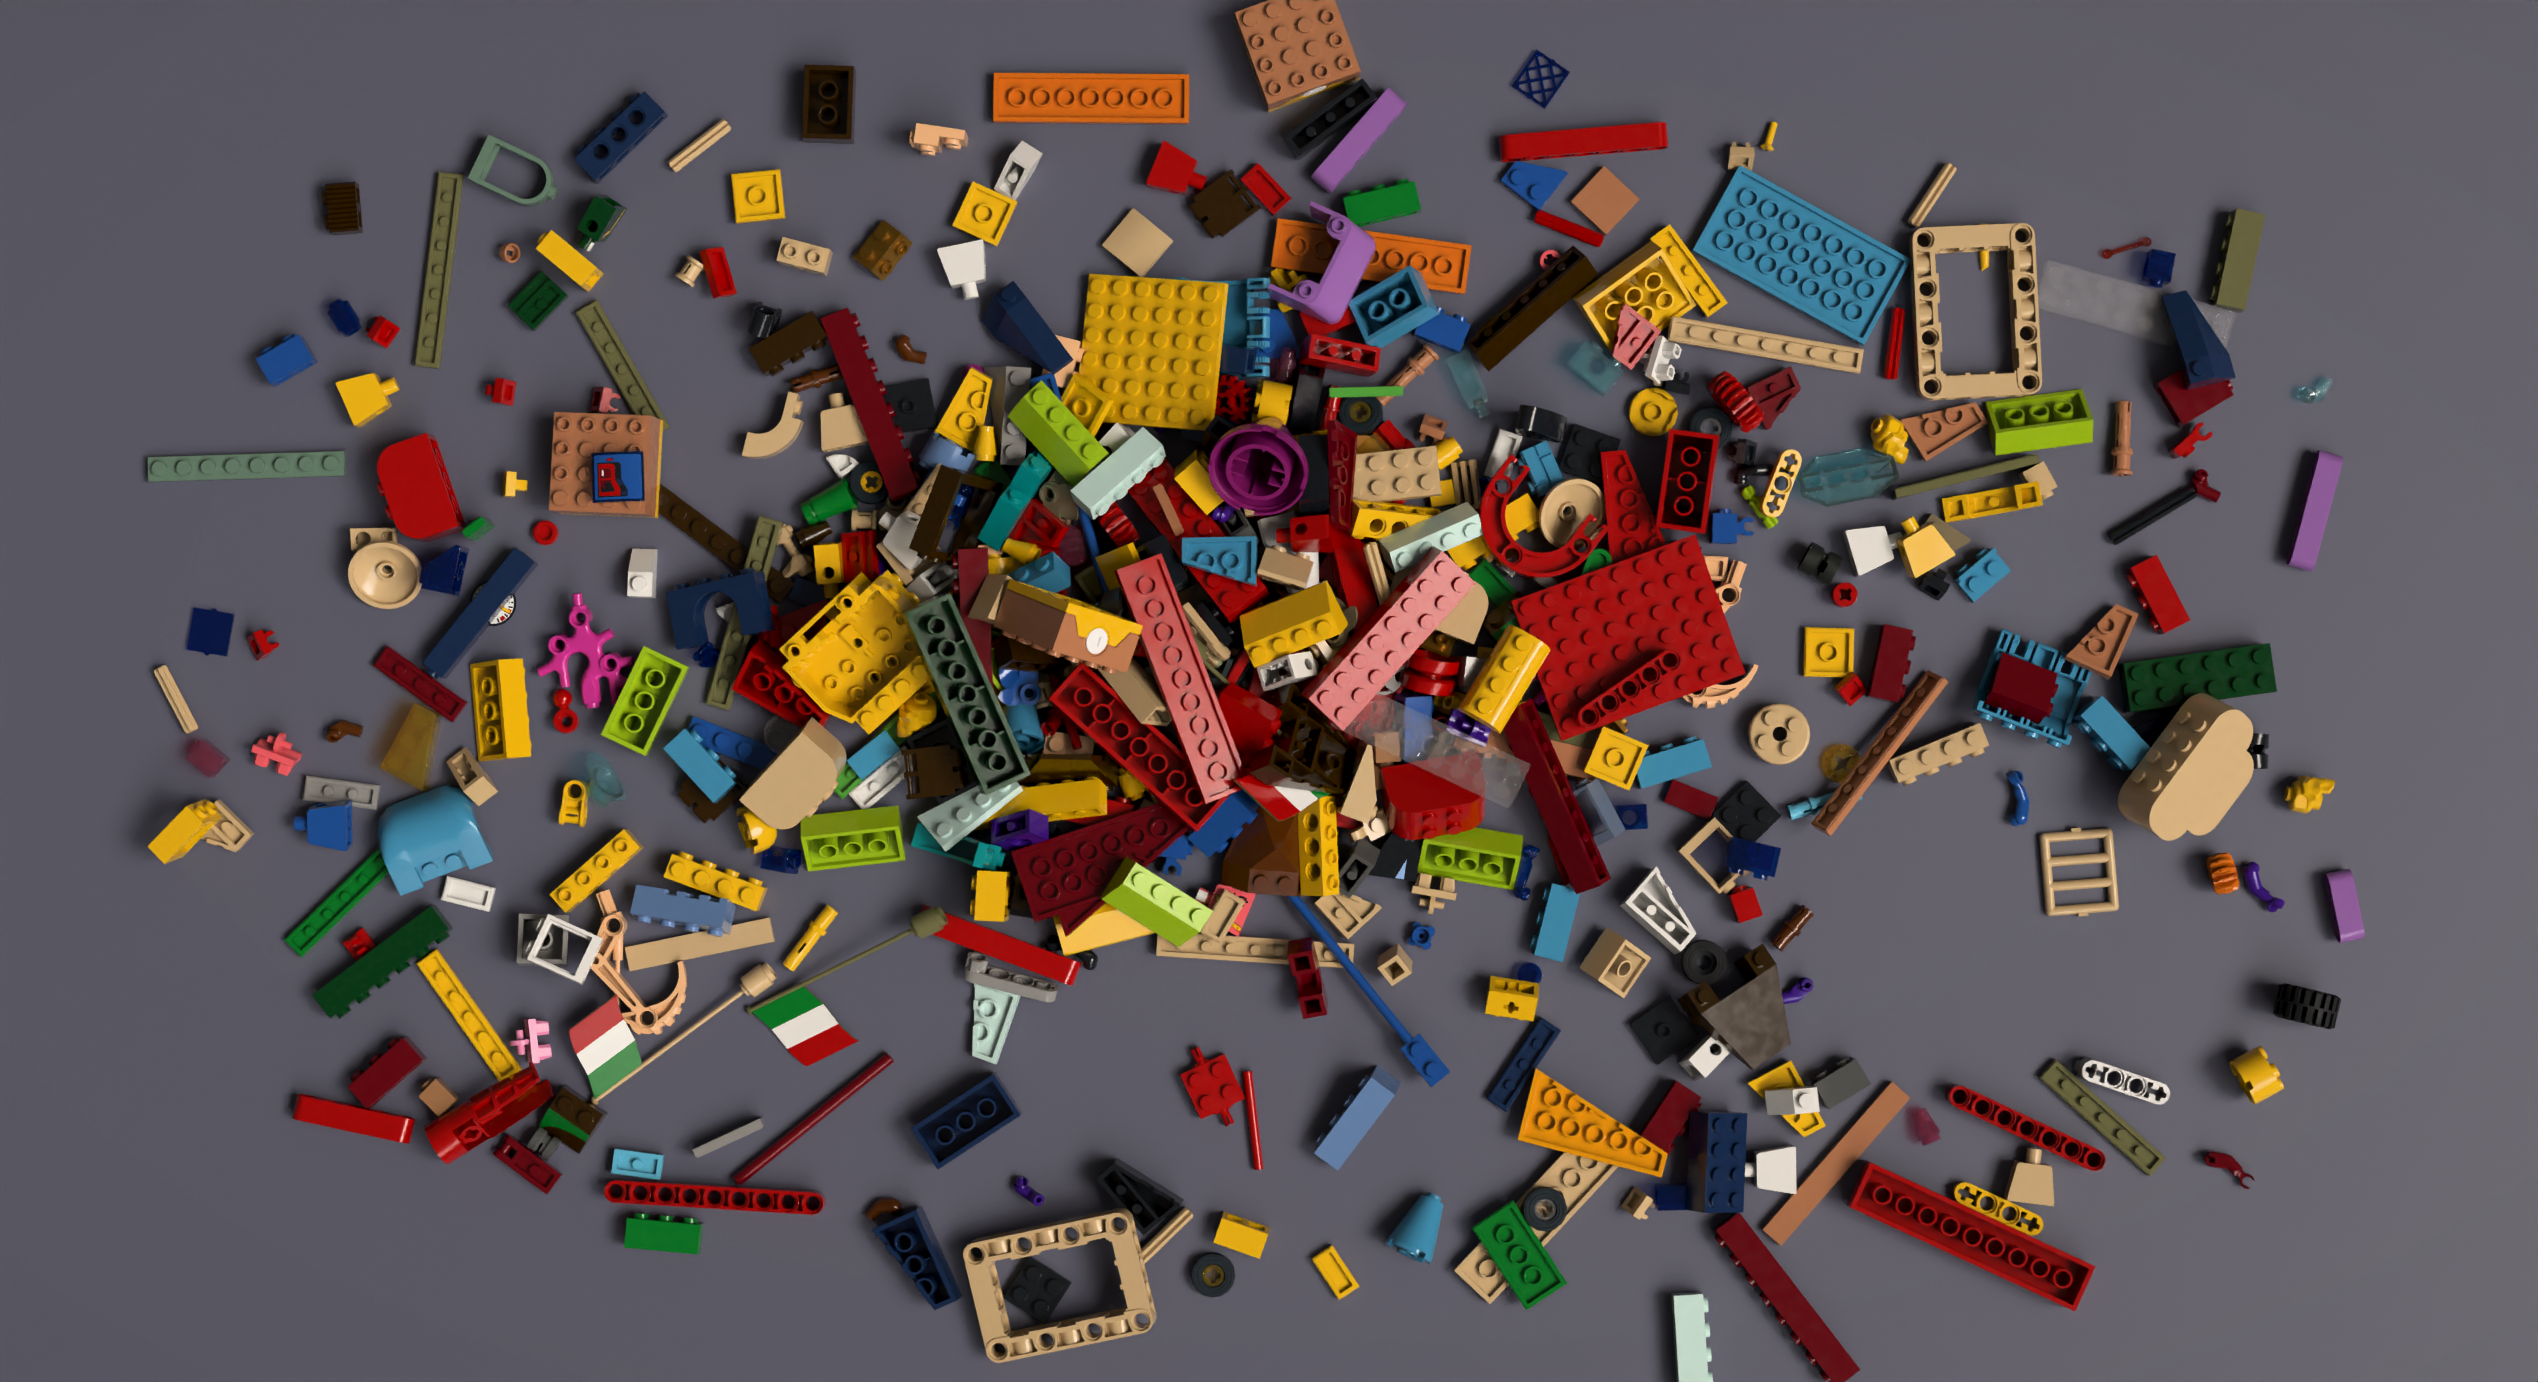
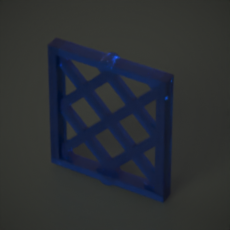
M1536 50L1512 87L1525 95L1527 99H1531L1545 109L1570 72L1557 64L1555 60ZM1538 57L1546 59L1548 64L1540 65ZM1535 59L1537 66L1529 67L1532 61ZM1553 66L1562 70V74L1554 75ZM1549 67L1551 76L1542 77L1541 69ZM1537 70L1539 78L1530 79L1529 71ZM1526 72L1527 80L1519 82L1521 77ZM1563 77L1556 86L1555 78ZM1551 79L1553 88L1544 89L1543 81ZM1540 81L1541 90L1532 91L1531 83ZM1528 83L1529 92L1519 88V85ZM1553 91L1548 100H1546L1545 92ZM1542 93L1543 102L1535 99L1533 95Z

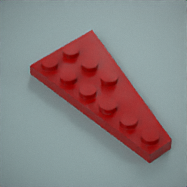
M1626 450L1600 452L1606 522L1609 527L1607 533L1609 554L1612 559L1611 565L1666 545L1659 527H1656L1655 517Z

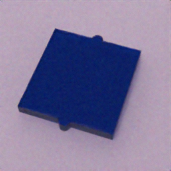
M194 608L187 650L203 652L206 656L215 654L228 657L235 614L218 612L215 608L212 610Z

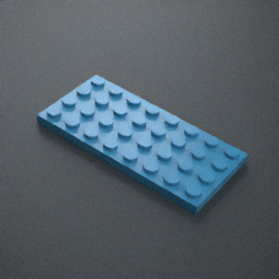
M1741 165L1736 170L1692 250L1693 253L1862 346L1865 345L1911 261L1910 258Z

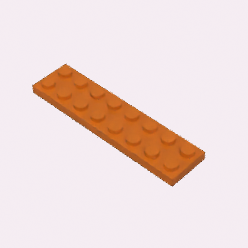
M994 73L993 122L1189 124L1190 76L1189 74Z
M1278 218L1271 268L1324 275L1340 241L1330 237L1327 225ZM1364 230L1374 239L1376 249L1361 279L1362 281L1380 283L1410 265L1422 274L1428 290L1465 295L1472 245Z

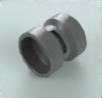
M540 1127L531 1138L527 1148L532 1151H538L541 1157L548 1161L557 1150L561 1140L556 1136L551 1137L548 1135L547 1130Z

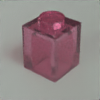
M209 740L196 741L189 749L190 755L186 758L208 778H215L230 761Z

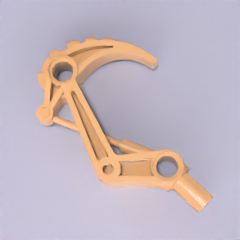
M1733 560L1726 581H1721L1720 586L1715 588L1724 613L1740 599L1742 588L1739 585L1747 566L1743 562ZM1724 589L1733 591L1734 599L1732 602H1726L1722 598ZM1753 664L1748 674L1734 684H1715L1702 689L1698 695L1691 693L1682 698L1686 702L1691 703L1693 708H1698L1700 704H1705L1706 709L1714 708L1716 703L1724 705L1728 702V699L1736 698L1739 692L1748 686L1757 671L1758 665Z
M610 889L597 893L596 897L604 916L601 918L597 936L603 938V943L591 969L606 983L615 995L617 994L618 1005L620 998L631 1009L630 1012H621V1014L635 1033L639 1035L642 1033H655L659 1035L663 1032V1026L667 1025L670 1027L675 1022L674 1016L676 1014L680 1015L682 1010L681 1004L685 1002L687 974L684 961L677 962L679 978L672 994L658 1004L647 1006L620 973V960H623V935L627 929V921L623 917L622 911H617ZM613 918L619 920L621 925L617 932H613L609 928V922ZM612 954H613V960H615V965H614V964L611 962V960H610V957L612 956ZM645 1011H650L654 1015V1021L650 1025L644 1023L642 1019Z

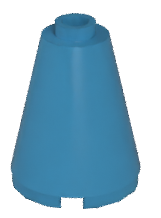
M1029 688L1024 691L1025 697L1032 696ZM1019 703L1014 706L1003 704V713L1020 751H1027V754L1040 751L1044 747L1045 738L1041 730L1035 704L1024 705Z
M1428 1192L1427 1196L1421 1195L1388 1237L1386 1245L1390 1248L1396 1245L1399 1247L1398 1253L1421 1263L1425 1260L1430 1265L1434 1255L1444 1207L1440 1202L1441 1198Z

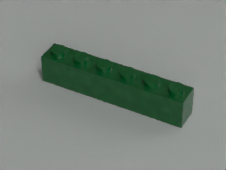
M436 905L430 906L314 993L313 997L330 1019L335 1017L341 1019L351 1011L349 1007L355 1002L361 1004L371 996L369 992L376 986L378 989H381L391 981L389 977L395 972L401 974L411 966L408 962L417 957L419 960L430 952L428 947L436 942L439 945L450 937L448 932L453 929Z

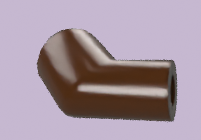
M900 335L897 338L895 349L904 361L920 364L926 363L927 352L913 350L910 345V338L906 335Z
M340 720L328 728L326 739L331 743H335L347 734L360 738L364 726Z
M882 1197L865 1214L874 1222L882 1212L899 1215L902 1212L903 1206L895 1198Z

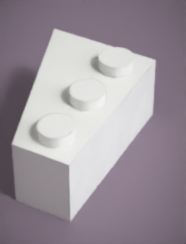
M1657 866L1646 874L1620 905L1621 908L1673 954L1680 953L1697 934L1684 911L1673 897L1669 886L1667 887Z

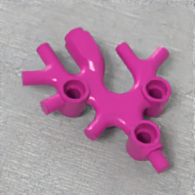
M582 592L573 593V606H570L569 622L575 627L574 634L570 637L565 633H559L549 640L548 647L551 653H553V657L548 663L537 668V672L543 677L552 671H556L559 674L561 688L570 687L568 659L572 654L581 652L589 660V665L581 679L582 704H585V708L600 707L602 698L599 679L607 677L612 705H615L620 696V689L624 687L628 679L621 675L620 670L622 667L634 666L633 656L622 657L617 652H610L607 655L603 653V644L615 637V634L611 628L599 634L592 632L589 625L593 618L592 612L587 607V604H583ZM579 613L584 614L585 620L579 617ZM559 640L564 642V647L559 645ZM610 659L615 660V666L610 663Z

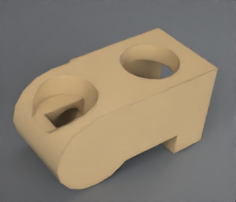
M350 528L351 551L357 552L362 546L375 541H392L397 543V528Z

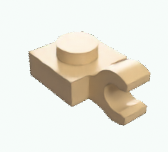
M1379 808L1374 819H1369L1368 824L1360 822L1361 826L1348 831L1346 834L1350 842H1357L1365 836L1368 841H1373L1392 830L1389 827L1383 809Z

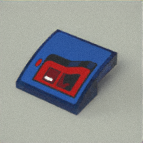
M643 451L591 453L592 503L645 501Z

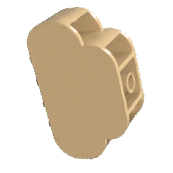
M2199 693L2190 697L2123 784L2118 796V808L2121 814L2130 822L2166 841L2175 840L2186 831L2198 836L2211 832L2245 789L2252 777L2254 762L2252 756L2247 751L2253 738V725L2250 719L2240 710L2208 694Z

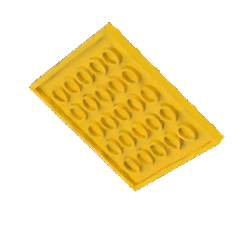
M1089 274L1082 338L1084 353L1079 367V374L1114 400L1102 423L1205 431L1215 417L1229 284Z

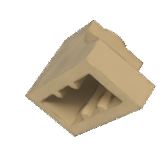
M466 747L446 761L463 792L478 806L498 792L491 778Z

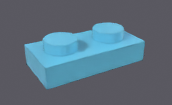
M615 1148L611 1173L661 1180L665 1155Z

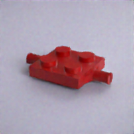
M1196 1047V1052L1194 1049L1190 1050L1196 1064L1190 1070L1180 1074V1077L1199 1118L1203 1119L1212 1114H1220L1225 1127L1229 1126L1228 1120L1230 1124H1233L1234 1120L1228 1109L1233 1104L1245 1099L1244 1094L1225 1054L1214 1059L1205 1060L1200 1047Z

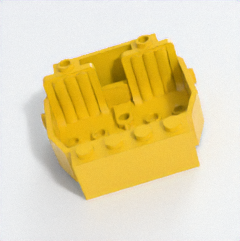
M861 572L779 649L788 659L782 668L792 677L791 680L795 686L803 689L824 712L851 724L856 721L868 735L930 680L900 613L914 605L888 578L878 576L871 582ZM844 599H850L852 606H846ZM825 614L831 621L809 641L803 633ZM856 638L862 640L863 644L861 646L856 644ZM889 658H895L897 664H891ZM872 674H878L879 680H874Z

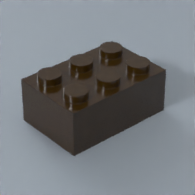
M805 65L802 139L804 142L854 144L856 69L854 66Z

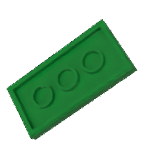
M1513 1200L1472 1226V1229L1526 1310L1567 1284Z

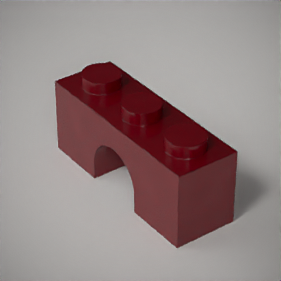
M1313 937L1288 941L1287 956L1292 976H1296L1298 1000L1303 1019L1327 1015L1328 998Z

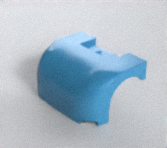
M449 785L441 786L393 804L386 808V811L377 822L380 851L400 896L423 888L424 882L466 866L471 870L493 861L492 850L486 843L475 817L473 800L460 788L449 787Z

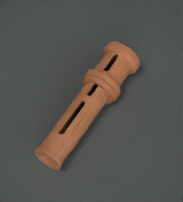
M1424 343L1422 345L1423 348L1413 358L1409 357L1406 362L1407 365L1385 386H1403L1404 388L1417 375H1423L1425 373L1424 370L1434 360L1438 361L1440 358ZM1378 396L1376 398L1385 407L1395 396Z
M2116 401L2115 445L2111 450L2113 470L2110 471V475L2132 476L2133 474L2130 470V460L2133 455V450L2130 448L2132 402Z

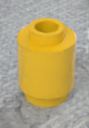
M1453 436L1448 439L1445 437L1434 445L1437 448L1439 470L1441 471L1457 460L1459 454L1463 452Z
M1123 768L1119 769L1118 781L1124 797H1130L1131 801L1145 797L1144 792L1147 790Z

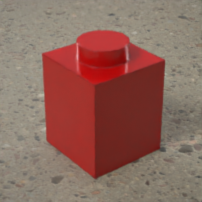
M1746 884L1732 888L1733 893L1727 895L1737 923L1763 915L1753 887L1747 888Z

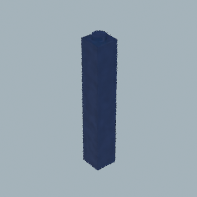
M514 548L423 661V664L427 666L425 671L435 679H438V677L446 679L538 564L520 549Z

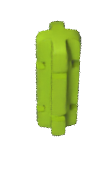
M1747 486L1741 491V495L1745 500L1749 501L1748 504L1759 519H1763L1762 523L1766 528L1771 529L1778 523V519L1776 517H1766L1760 512L1759 503L1761 497L1755 494L1757 492L1753 486Z

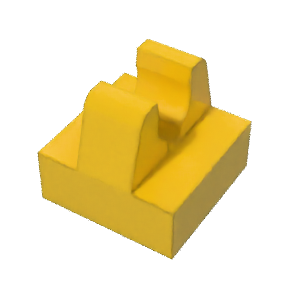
M504 472L502 497L512 498L515 497V491H527L528 481L516 479L517 472Z

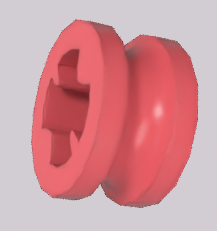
M1548 250L1541 255L1539 265L1543 271L1549 267V264H1544V260H1547L1546 256L1551 255L1552 259L1561 257L1557 251Z

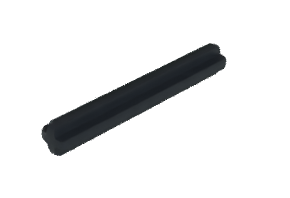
M2192 486L2186 487L2109 534L2111 542L2114 545L2121 543L2196 498V491Z

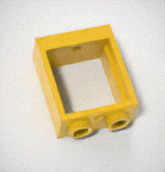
M554 231L545 232L538 239L536 249L587 292L603 276L604 273Z
M206 799L190 804L147 847L164 864L182 858L222 816L218 812L217 806Z

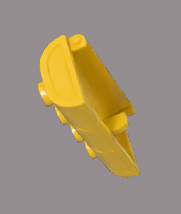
M1508 625L1457 709L1500 734L1549 654L1550 648L1524 630Z

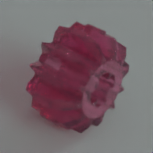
M1067 525L1069 529L1059 544L1061 558L1068 566H1078L1087 560L1082 529L1079 525Z

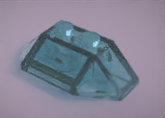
M1866 448L1815 457L1797 474L1802 497L1826 507L1875 498L1899 479V473L1893 456L1884 455Z

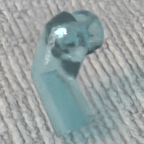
M2323 376L2316 388H2301L2298 392V398L2307 404L2320 402L2326 396L2333 381Z

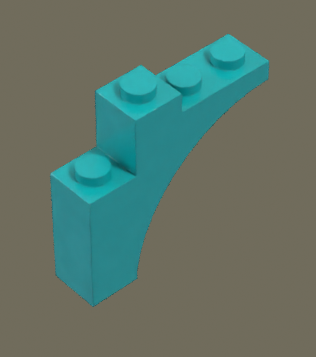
M1037 448L1020 465L1011 484L1000 496L978 536L979 540L996 551H999L1004 545L1031 499L1034 498L1054 469V466Z
M917 822L911 843L912 847L946 856L974 867L996 871L997 866L1002 867L1005 853L1001 852L1002 847L968 836L962 838L945 852L920 822Z

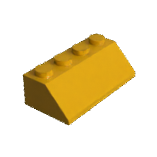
M1327 580L1240 615L1243 645L1254 668L1337 636L1348 625Z
M523 658L470 664L478 762L531 757Z
M1108 903L1102 906L1067 937H1065L1059 916L1054 917L1064 956L1155 933Z

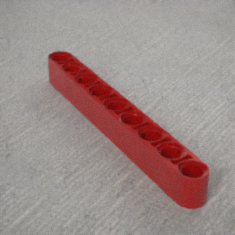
M614 1179L604 1189L606 1199L613 1203L806 1215L817 1214L826 1205L825 1196L815 1190L636 1179ZM613 1184H618L622 1187L623 1193L621 1197H615L612 1194L611 1187ZM637 1186H644L647 1189L648 1194L646 1198L642 1199L636 1195ZM662 1187H667L672 1191V1198L670 1200H664L661 1197L660 1191ZM687 1189H693L697 1193L695 1201L691 1202L685 1198V1191ZM712 1190L720 1192L722 1198L719 1203H713L710 1200L709 1194ZM736 1192L745 1194L746 1202L740 1205L735 1202L734 1194ZM761 1193H766L770 1196L771 1202L769 1206H763L759 1203L758 1198ZM785 1195H792L795 1198L796 1203L794 1207L789 1208L784 1205L783 1198ZM810 1196H815L819 1199L820 1207L818 1209L809 1207L807 1201Z

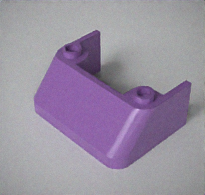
M1311 201L1309 204L1311 217L1327 223V231L1330 237L1340 241L1319 284L1311 280H1303L1296 285L1293 293L1271 283L1268 289L1271 299L1324 323L1336 324L1342 319L1375 253V241L1346 216Z

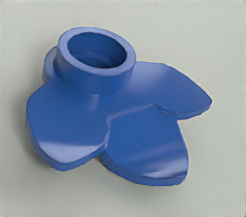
M1000 669L999 680L1005 689L998 694V699L1009 706L1019 703L1024 705L1036 704L1041 697V689L1037 684L1039 673ZM1028 688H1031L1033 691L1031 697H1025L1024 691Z

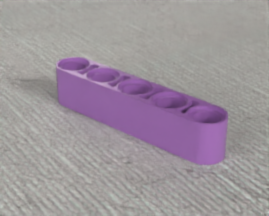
M1388 88L1317 168L1311 178L1330 194L1400 115L1408 103Z
M2317 450L2286 562L2288 566L2310 572L2314 569L2340 475L2343 456Z

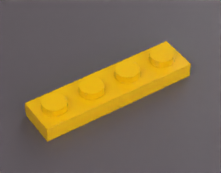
M1670 224L1649 239L1663 249L1691 297L1706 318L1728 303Z

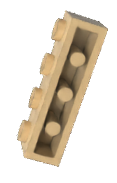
M1975 723L1889 759L1886 764L1894 783L1902 782L1903 786L1917 781L1915 777L1917 775L1925 773L1926 776L1939 772L1938 767L1947 763L1948 767L1961 763V757L1970 754L1972 758L1985 753L1984 748L1990 745L1981 724Z

